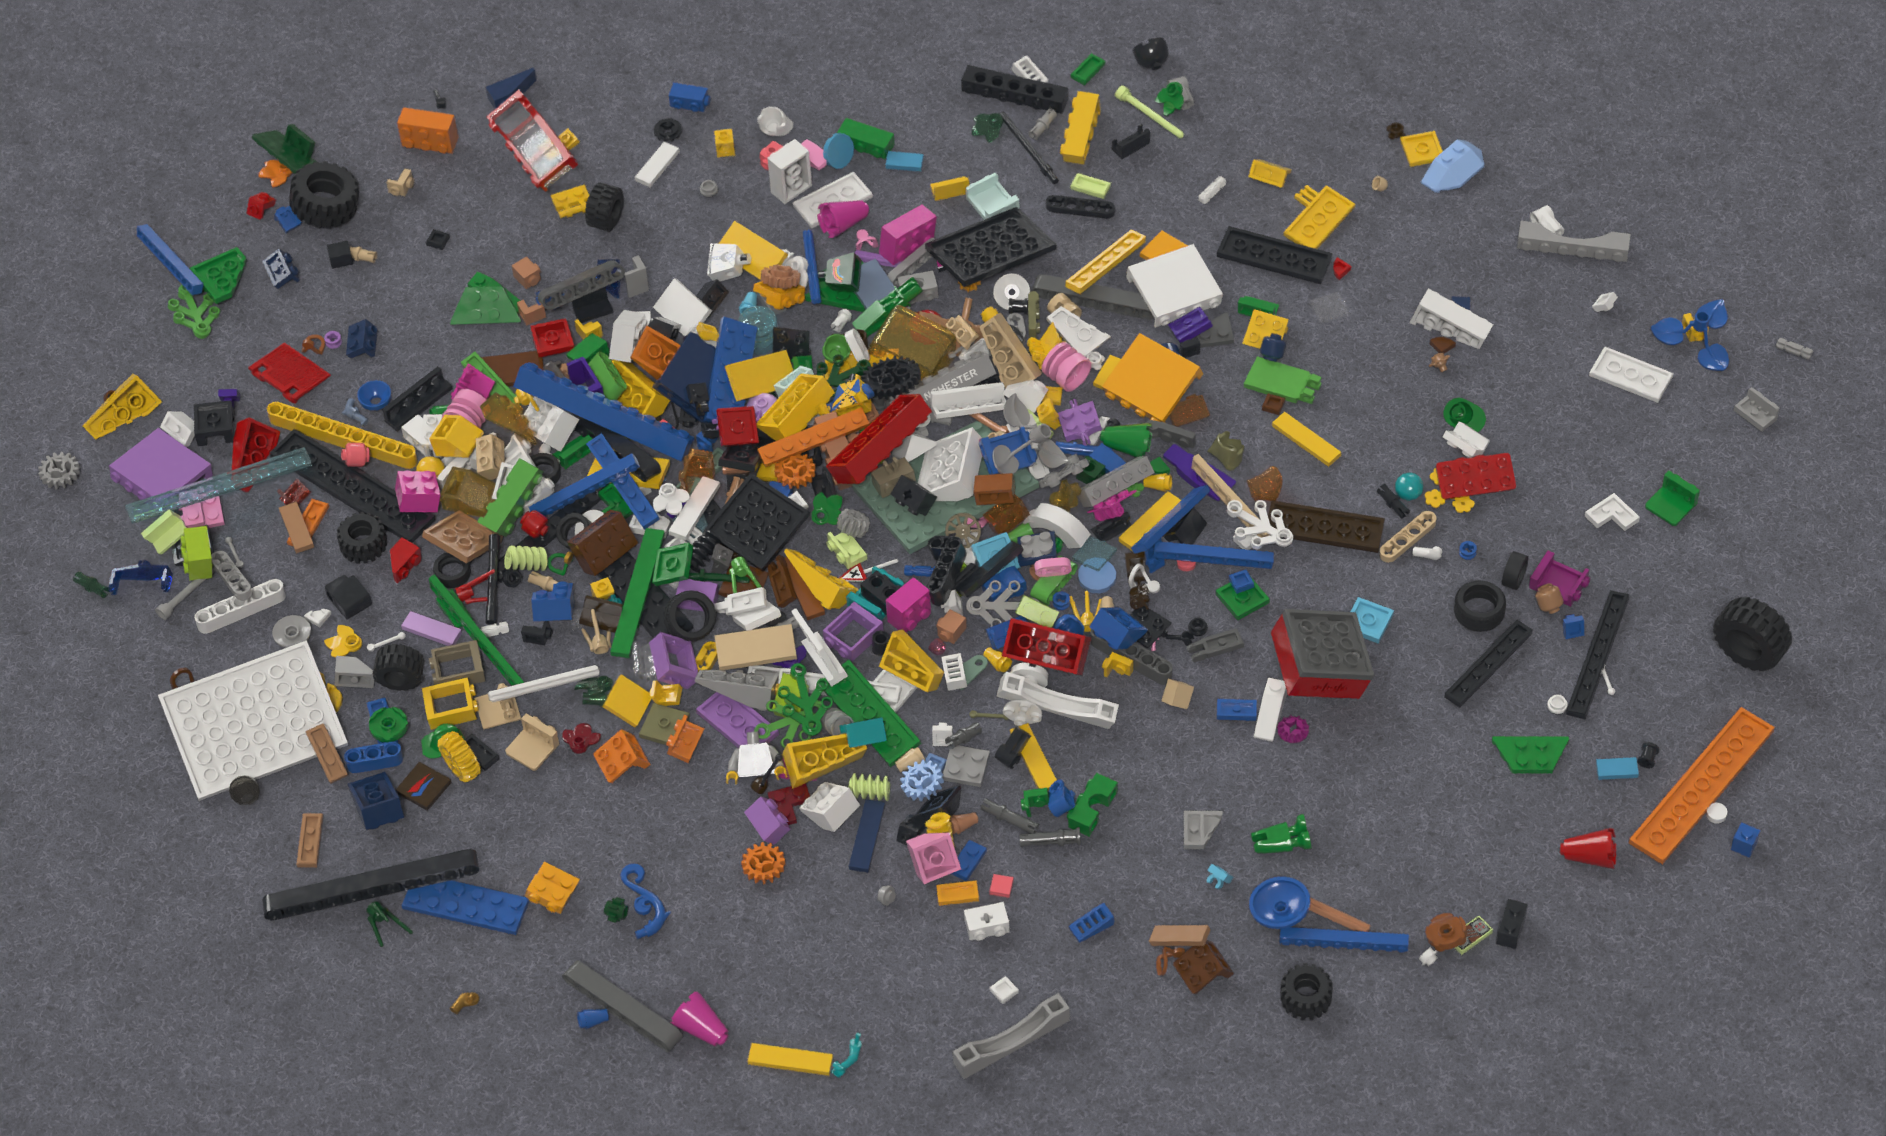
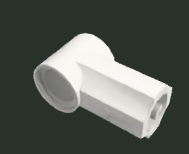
M1548 205L1530 213L1531 222L1540 223L1553 233L1559 235L1564 233V228L1554 218V213Z

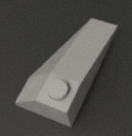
M700 670L695 677V682L751 708L766 711V703L770 700H775V687L779 681V672L755 670V673H743V670H737L733 673H727L724 670ZM771 702V703L769 704V708H770V709L772 708V706H773V704H774L773 702Z

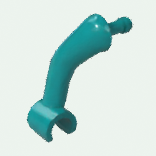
M856 1033L855 1039L850 1040L849 1057L841 1064L838 1061L833 1063L834 1069L831 1070V1073L836 1077H841L846 1069L858 1060L862 1045L859 1040L861 1037L860 1033Z

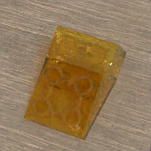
M495 392L480 406L485 419L512 435L515 434L531 444H537L534 438L535 434L528 425L529 421L522 413L523 408L518 403H513L507 396H501Z
M452 466L440 494L442 508L454 512L460 510L465 514L484 518L488 511L486 507L490 502L495 501L492 499L496 483L471 470Z

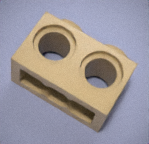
M493 434L476 438L477 473L488 480L498 478L501 463H505L504 441Z

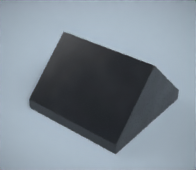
M957 785L938 792L936 796L932 794L930 799L924 803L913 818L925 825L935 813L944 812L949 814L951 818L959 808L962 787Z

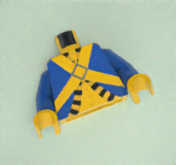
M851 374L849 382L840 384L837 387L832 402L819 404L816 410L819 416L836 411L837 416H841L861 407L864 413L872 410L871 398L875 394L869 384L864 383L860 379V375Z

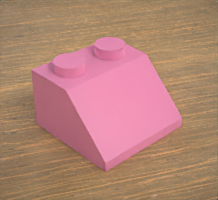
M927 833L906 841L917 876L924 884L961 870L949 833Z

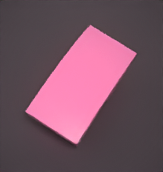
M807 139L801 143L809 151L811 167L820 170L827 165L826 159L823 156V149Z

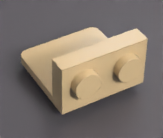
M525 714L521 718L522 732L506 748L505 752L509 757L535 771L559 746V740L554 727L543 724L535 716L531 717Z

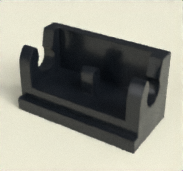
M1139 125L1136 133L1118 143L1117 139L1113 140L1111 150L1121 159L1126 158L1150 144V130L1146 128L1143 131V125Z
M826 466L822 468V474L817 475L815 471V477H812L811 482L815 496L820 492L824 493L826 498L831 495H837L830 472Z

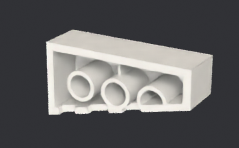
M1430 289L1425 293L1410 321V324L1416 325V323L1424 325V329L1429 331L1431 329L1438 330L1445 337L1454 336L1457 341L1478 349L1482 346L1493 326L1486 319L1475 315L1470 310L1457 305L1455 302Z

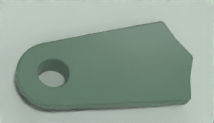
M976 655L963 663L967 685L987 667L988 661L985 656ZM981 662L982 665L977 666L976 663Z

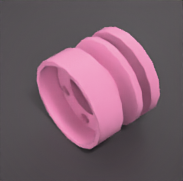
M1067 342L1059 343L1052 348L1042 364V372L1052 381H1056L1067 392H1071L1086 380L1091 370V361L1083 354L1077 353V350Z
M461 389L457 392L447 410L444 411L442 418L444 415H461L481 429L482 424L487 420L492 409L488 401L477 392Z

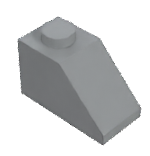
M336 656L334 686L374 688L373 670L357 657Z

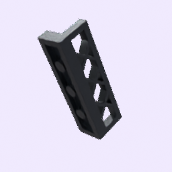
M437 366L382 408L385 422L398 432L403 425L415 416L420 415L450 392L453 387L443 378L442 369Z

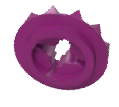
M1290 715L1287 718L1283 717L1282 721L1278 722L1277 732L1282 740L1289 743H1298L1308 736L1309 726L1306 719L1303 720L1300 716L1293 717ZM1296 724V729L1290 733V727Z

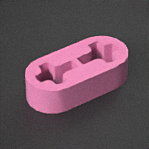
M1066 557L1042 559L1034 564L1035 574L1038 577L1066 575L1072 570L1071 561Z

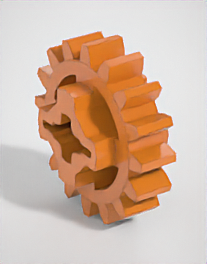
M801 453L776 463L774 470L777 482H782L783 487L788 484L789 489H792L793 486L799 489L801 484L806 487V482H812V477H815L816 471L813 459H808L807 454L801 456Z
M761 842L760 847L753 844V850L747 848V854L742 855L743 861H741L743 873L744 875L747 874L748 880L754 878L755 883L762 880V883L765 884L768 879L772 883L773 877L780 878V872H784L785 858L783 852H779L778 846L772 848V843L765 846L764 842Z

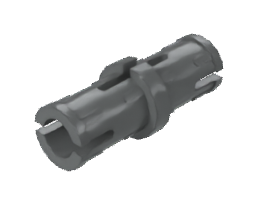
M975 722L967 728L957 730V733L945 739V743L952 742L947 747L953 749L961 743L969 742L972 737L981 734L982 728L980 727L975 730L979 726Z

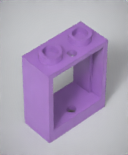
M853 602L823 630L824 642L829 648L837 650L841 657L848 658L853 662L872 644V635L876 631H883V622L856 602ZM855 620L869 630V632L854 646L849 647L838 639L836 635L851 621Z
M660 632L649 642L657 680L671 685L680 684L682 688L689 689L696 683L695 677L698 674L691 641ZM668 652L676 654L679 667L670 664Z

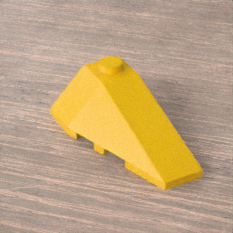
M132 374L82 426L96 440L115 431L118 426L132 423V420L137 417L149 415L162 401L137 375Z

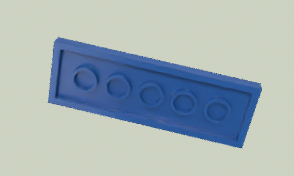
M727 317L721 318L708 391L709 401L707 405L709 412H705L704 421L712 422V419H716V410L719 408L744 407L745 400L736 402L725 366L753 358L758 327Z
M450 880L408 890L401 906L405 910L517 935L529 900L526 897Z

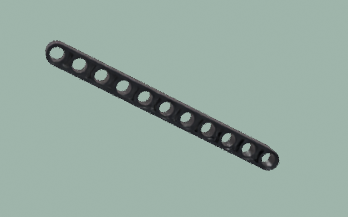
M465 849L265 895L262 899L264 918L270 921L472 876L479 872L477 852L473 849Z

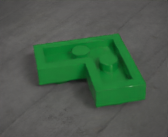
M610 483L598 492V496L608 506L601 511L605 514L609 510L622 513L624 519L633 514L613 483Z

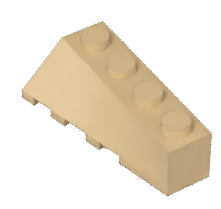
M1001 312L979 326L986 345L991 351L993 363L998 369L999 378L1004 384L1005 389L1008 385L1034 380L1043 374Z

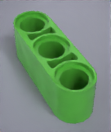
M598 352L588 365L602 385L605 397L609 400H617L627 389V385L611 359L605 353Z
M1071 561L1072 570L1070 573L1060 576L1041 577L1033 586L1030 596L1045 605H1049V601H1053V595L1061 591L1060 588H1063L1072 578L1071 575L1076 573L1078 565Z

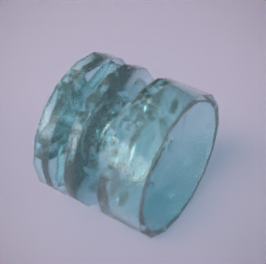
M752 306L744 310L740 314L738 321L758 327L753 354L761 355L771 352L773 350V327H777L776 315L772 310L763 306Z

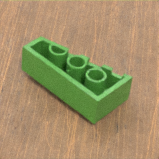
M519 458L506 477L508 483L498 489L496 492L497 499L488 504L486 510H488L484 518L480 516L477 522L504 537L510 535L514 530L516 519L520 518L524 512L523 507L526 501L528 502L532 498L534 487L541 482L543 471Z

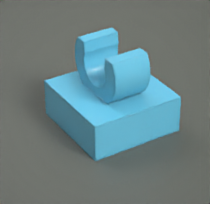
M1211 864L1208 869L1212 875L1208 876L1207 882L1212 883L1214 879H1217L1218 883L1215 886L1217 889H1221L1224 882L1230 883L1234 878L1217 865Z

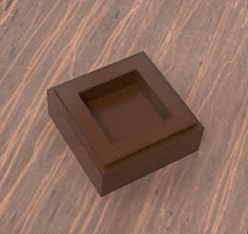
M1268 393L1262 405V411L1280 415L1286 398Z

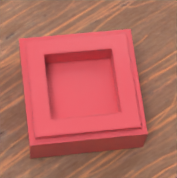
M994 874L990 895L1010 898L1014 878Z

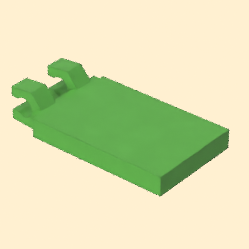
M1257 356L1244 382V388L1266 395L1269 393L1286 398V401L1297 403L1300 400L1312 404L1315 396H1313L1315 390H1319L1321 387V377L1310 374L1306 370Z

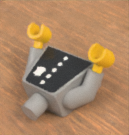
M748 732V744L740 745L739 748L734 750L729 760L726 783L728 784L729 779H735L736 785L738 777L765 775L779 752L774 746L768 745V743H759L758 732ZM783 760L778 762L771 774H775L777 780H779L778 775L784 773L786 778L788 777Z

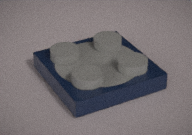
M1055 531L1017 537V543L1024 549L1018 555L1020 567L1033 565L1036 561L1042 559L1057 558Z

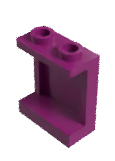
M1548 550L1530 577L1529 588L1538 592L1537 589L1540 586L1552 583V585L1560 589L1564 600L1563 604L1571 607L1574 601H1579L1582 588H1587L1591 579L1589 577V569L1585 568L1582 573L1554 560L1555 553Z

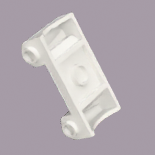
M515 434L512 435L509 444L504 448L505 463L515 465L519 458L535 466L529 455L531 453L530 448L532 447L530 442ZM507 467L505 469V476L503 477L502 485H504L506 475L508 472ZM543 477L541 482L534 487L532 498L528 502L526 501L523 507V514L527 511L530 512L529 506L555 492V484L551 479Z

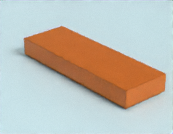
M311 499L302 514L311 538L329 509L328 503ZM289 537L287 540V544L293 546L291 539Z

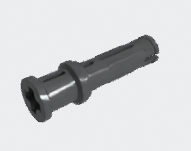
M1076 827V830H1063L1062 828L1058 832L1020 834V847L1048 844L1064 846L1065 844L1074 843L1081 845L1080 827Z

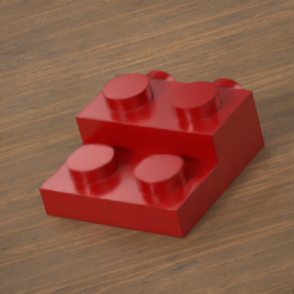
M566 318L530 326L531 336L539 358L567 352L574 348Z

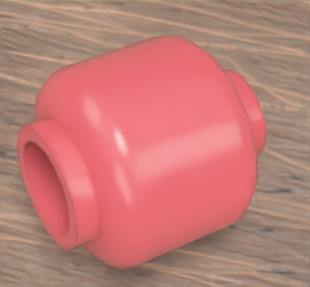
M347 443L345 449L341 450V459L345 460L348 467H363L366 462H369V448L364 443Z

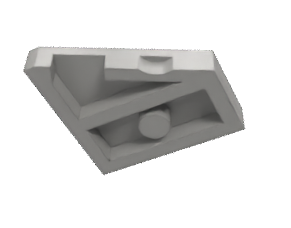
M1184 811V849H1204L1219 825L1223 811Z

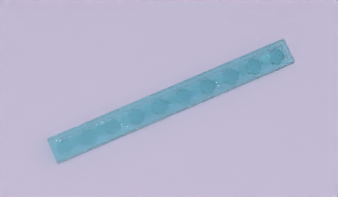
M305 447L127 504L125 505V510L131 523L134 524L162 515L169 509L174 511L311 466V460Z

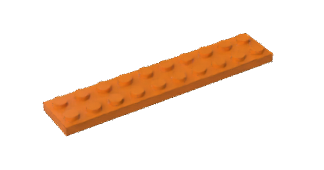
M1741 707L1629 839V844L1663 865L1704 816L1711 804L1720 797L1770 737L1775 727Z

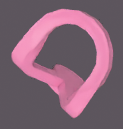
M859 230L857 232V239L859 241L856 243V250L861 249L864 241L874 248L878 247L877 239L871 236L868 237L866 230Z

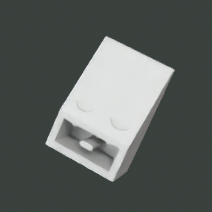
M534 396L533 399L538 405L539 411H536L530 402L517 426L561 452L579 419L562 408Z

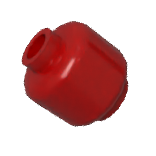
M536 510L527 511L520 521L521 530L532 538H538L540 535L544 536L549 530V526H547L548 518Z

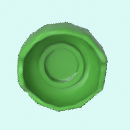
M840 334L827 337L822 348L825 360L833 363V357L838 354L844 357L845 362L851 351L845 336Z

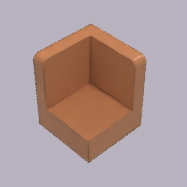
M524 300L517 302L518 312L526 325L546 318L545 308L542 305L538 306L536 304L528 307Z

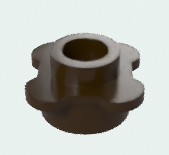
M1398 122L1387 126L1388 138L1393 140L1405 137L1406 134L1403 132L1404 126Z

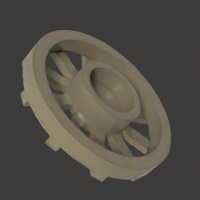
M968 513L953 515L945 527L946 536L956 533L955 537H959L961 541L965 539L967 545H963L964 548H969L972 544L977 543L981 535L979 521ZM961 516L965 517V520L962 523L959 519V517ZM955 518L957 519L958 525L952 523V521ZM968 518L973 520L969 525L967 524ZM976 523L978 529H971L970 527ZM949 525L956 528V530H948ZM978 532L977 537H974L970 533ZM968 536L974 540L972 543H969Z

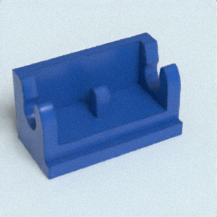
M1022 616L1013 618L1027 622L1026 618ZM1010 620L985 629L993 649L1004 647Z

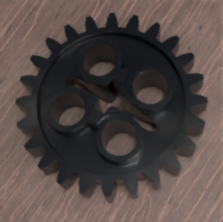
M896 356L893 359L887 357L886 361L880 359L878 364L873 362V367L868 366V371H863L864 375L861 376V380L872 388L875 394L873 398L878 396L879 400L883 397L888 400L891 396L895 399L896 395H903V392L909 393V389H915L914 385H918V381L921 380L918 363H915V360L910 361L909 357L904 359L903 356L899 359Z

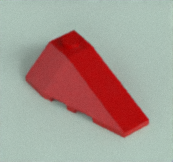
M250 417L237 422L233 439L232 487L247 493L250 491L259 476L258 471L268 462L266 459L269 452L278 444L279 430Z

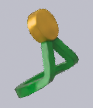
M568 551L566 555L562 553L551 555L547 562L549 570L564 576L568 564L574 561L573 553ZM554 558H564L565 565L563 570L552 567L551 562Z

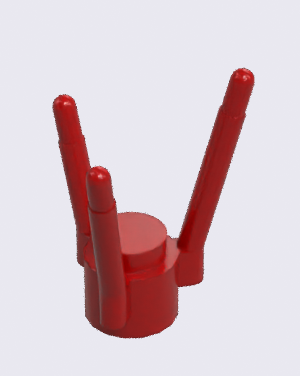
M493 569L467 584L455 588L460 601H465L466 605L487 601V597L471 598V596H474L472 587L486 581L488 576L495 573V570Z

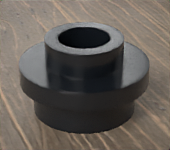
M507 569L502 577L503 583L509 588L517 587L521 582V574L517 570ZM510 575H512L513 577L512 581H510L509 579Z
M1197 617L1190 621L1188 630L1194 636H1202L1207 632L1208 625L1204 619Z

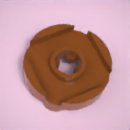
M1451 913L1440 914L1431 920L1429 927H1426L1427 940L1430 945L1435 947L1436 951L1441 952L1453 949L1466 943L1468 931L1464 919L1460 916L1458 918L1454 917Z

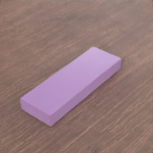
M412 611L409 612L401 625L402 630L447 646L455 645L462 634L459 628Z

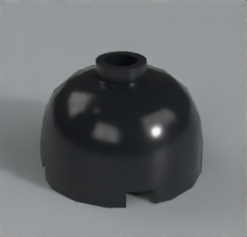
M1157 37L1149 39L1145 45L1140 43L1135 46L1133 54L1141 67L1157 70L1167 60L1169 51L1166 40Z

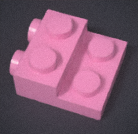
M198 490L180 493L177 505L179 511H183V515L180 517L187 528L202 527L206 524L210 528L225 525L218 490L199 493Z

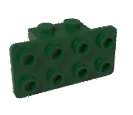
M294 124L287 126L285 135L277 130L252 135V139L259 146L263 147L294 174L298 169L303 168L304 165H311L313 162H317L312 158L316 142Z

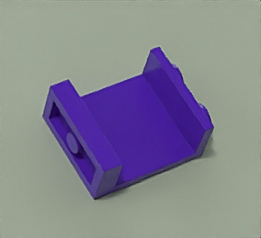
M584 357L567 363L568 376L572 381L571 383L575 385L586 383L589 391L603 394L602 385Z

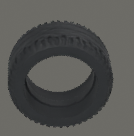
M1475 580L1464 584L1458 590L1455 596L1454 613L1458 622L1465 628L1477 632L1490 631L1496 628L1504 619L1506 598L1502 590L1489 581ZM1474 598H1483L1493 603L1496 608L1488 613H1475L1469 610L1465 603Z
M693 590L684 591L672 597L667 603L664 610V623L672 636L696 642L705 638L713 630L716 623V609L712 601L705 594ZM686 600L698 603L705 614L703 627L694 633L682 630L675 619L677 606Z

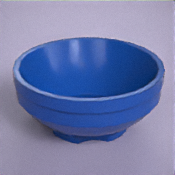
M373 380L366 382L359 388L357 397L359 403L365 409L380 410L391 401V389L385 382ZM373 398H380L381 402L372 404L371 400Z

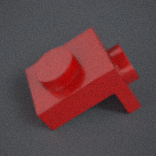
M264 192L249 197L246 213L261 220L263 219L264 210L273 207L276 199Z

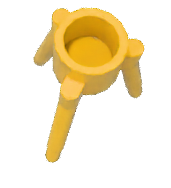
M519 389L516 390V397L514 398L517 422H520V403L526 406L531 402L535 410L539 411L533 395Z
M1085 591L1086 612L1080 617L1073 597L1069 596L1074 615L1084 625V632H1091L1089 626L1099 611L1101 599H1099L1096 614L1093 616V613L1090 612L1089 592Z

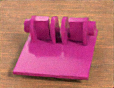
M468 363L466 368L463 369L464 372L461 378L458 379L459 382L456 383L454 392L451 393V399L453 400L459 390L469 389L477 392L487 400L495 381Z
M1127 489L1123 490L1117 495L1115 494L1107 498L1104 502L1096 504L1087 513L1093 512L1095 519L1098 521L1122 516L1124 508L1120 502L1137 491L1128 492Z

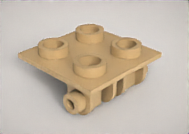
M504 683L499 684L497 690L508 686ZM488 694L474 698L477 700L478 713L483 730L521 720L515 697L497 702H491Z

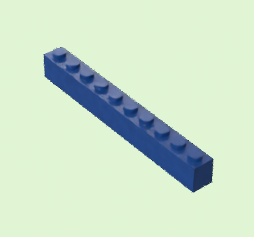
M525 363L520 366L513 387L676 460L682 461L687 458L694 439L687 431L674 429L669 423L656 421L655 417L638 413L637 409L627 408L617 400L605 398V395L601 393H593L586 386L575 385L568 378H560L555 376V373L552 371L539 369L534 363Z

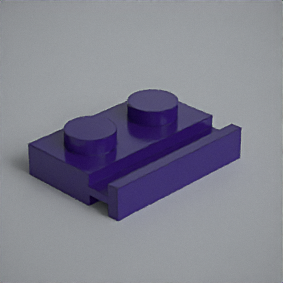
M1200 306L1168 324L1170 330L1180 343L1192 339L1213 327Z

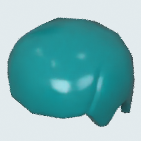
M1404 473L1396 480L1395 492L1401 499L1407 501L1417 499L1423 493V481L1415 473Z

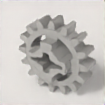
M63 452L60 455L53 453V457L46 456L47 461H41L42 466L38 467L40 479L44 485H48V488H51L53 485L55 489H58L59 486L65 488L67 483L72 485V480H77V475L80 474L79 463L75 456L71 457L70 453L66 454V456H64Z

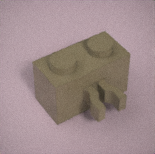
M893 457V462L889 464L883 461L882 467L870 472L873 486L882 498L890 495L901 475L911 478L916 482L914 470L905 457L899 460Z

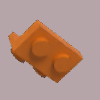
M684 714L682 720H677L673 729L676 733L674 736L670 735L666 746H669L668 755L689 763L704 728L688 722V716Z

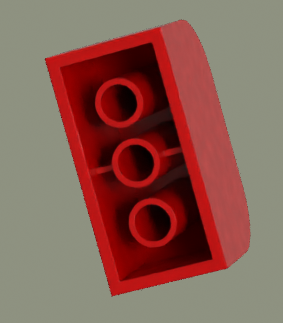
M1011 618L1002 656L1083 675L1091 637Z

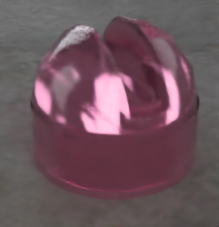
M936 638L929 645L928 649L935 655H941L945 652V644L941 639Z

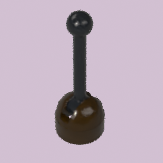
M782 754L775 756V761L764 777H757L751 783L753 791L758 794H764L768 787L767 778L778 762L783 760Z

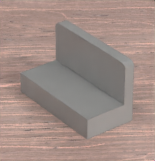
M640 256L632 258L634 270L624 273L629 298L649 291L646 267Z

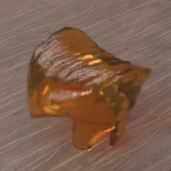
M1270 466L1263 473L1247 480L1251 497H1253L1255 502L1258 500L1276 501L1279 497L1283 479L1277 467Z

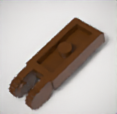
M778 555L776 557L777 565L772 561L768 566V576L777 605L784 608L797 599L788 572L786 560L783 556Z

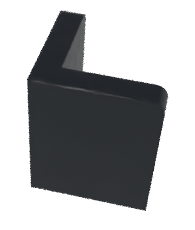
M348 241L327 245L332 269L353 265Z

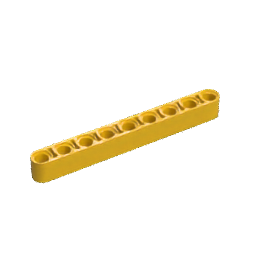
M272 402L267 406L269 420L275 426L290 431L296 429L306 436L345 448L347 443H364L369 448V457L406 469L414 468L418 463L415 448L411 445L280 402Z

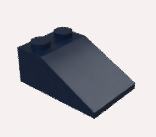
M386 772L347 784L366 830L376 829L381 825L395 823L399 819L404 818L400 799Z

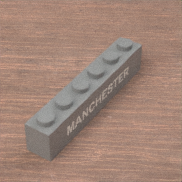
M977 351L970 355L971 358L959 360L954 363L955 366L949 369L946 367L939 370L938 375L923 378L921 380L922 383L914 385L915 389H909V393L903 392L902 394H920L930 407V393L932 391L970 387L995 375L996 371L988 353ZM892 396L885 401L887 407L895 400Z

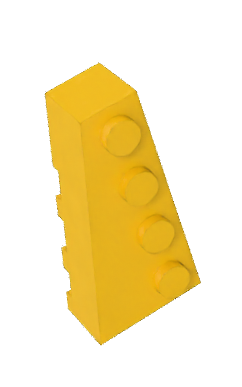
M846 734L788 743L783 751V757L792 789L861 759L867 750V746L862 745L850 748Z

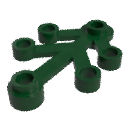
M839 354L835 355L827 382L830 386L838 387L840 384L848 382L844 380L848 379L851 374L864 375L863 371H868L867 367H871L869 361L862 359L855 367L839 374L841 366L844 365V357ZM824 362L817 364L816 375L824 376L828 372L827 364ZM837 388L834 390L835 393L831 397H835Z

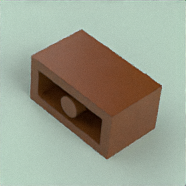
M1013 473L975 476L974 496L976 505L1014 503L1016 486Z

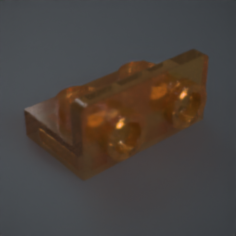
M1196 394L1186 397L1184 401H1179L1170 413L1172 424L1176 427L1210 416L1203 395L1197 396Z

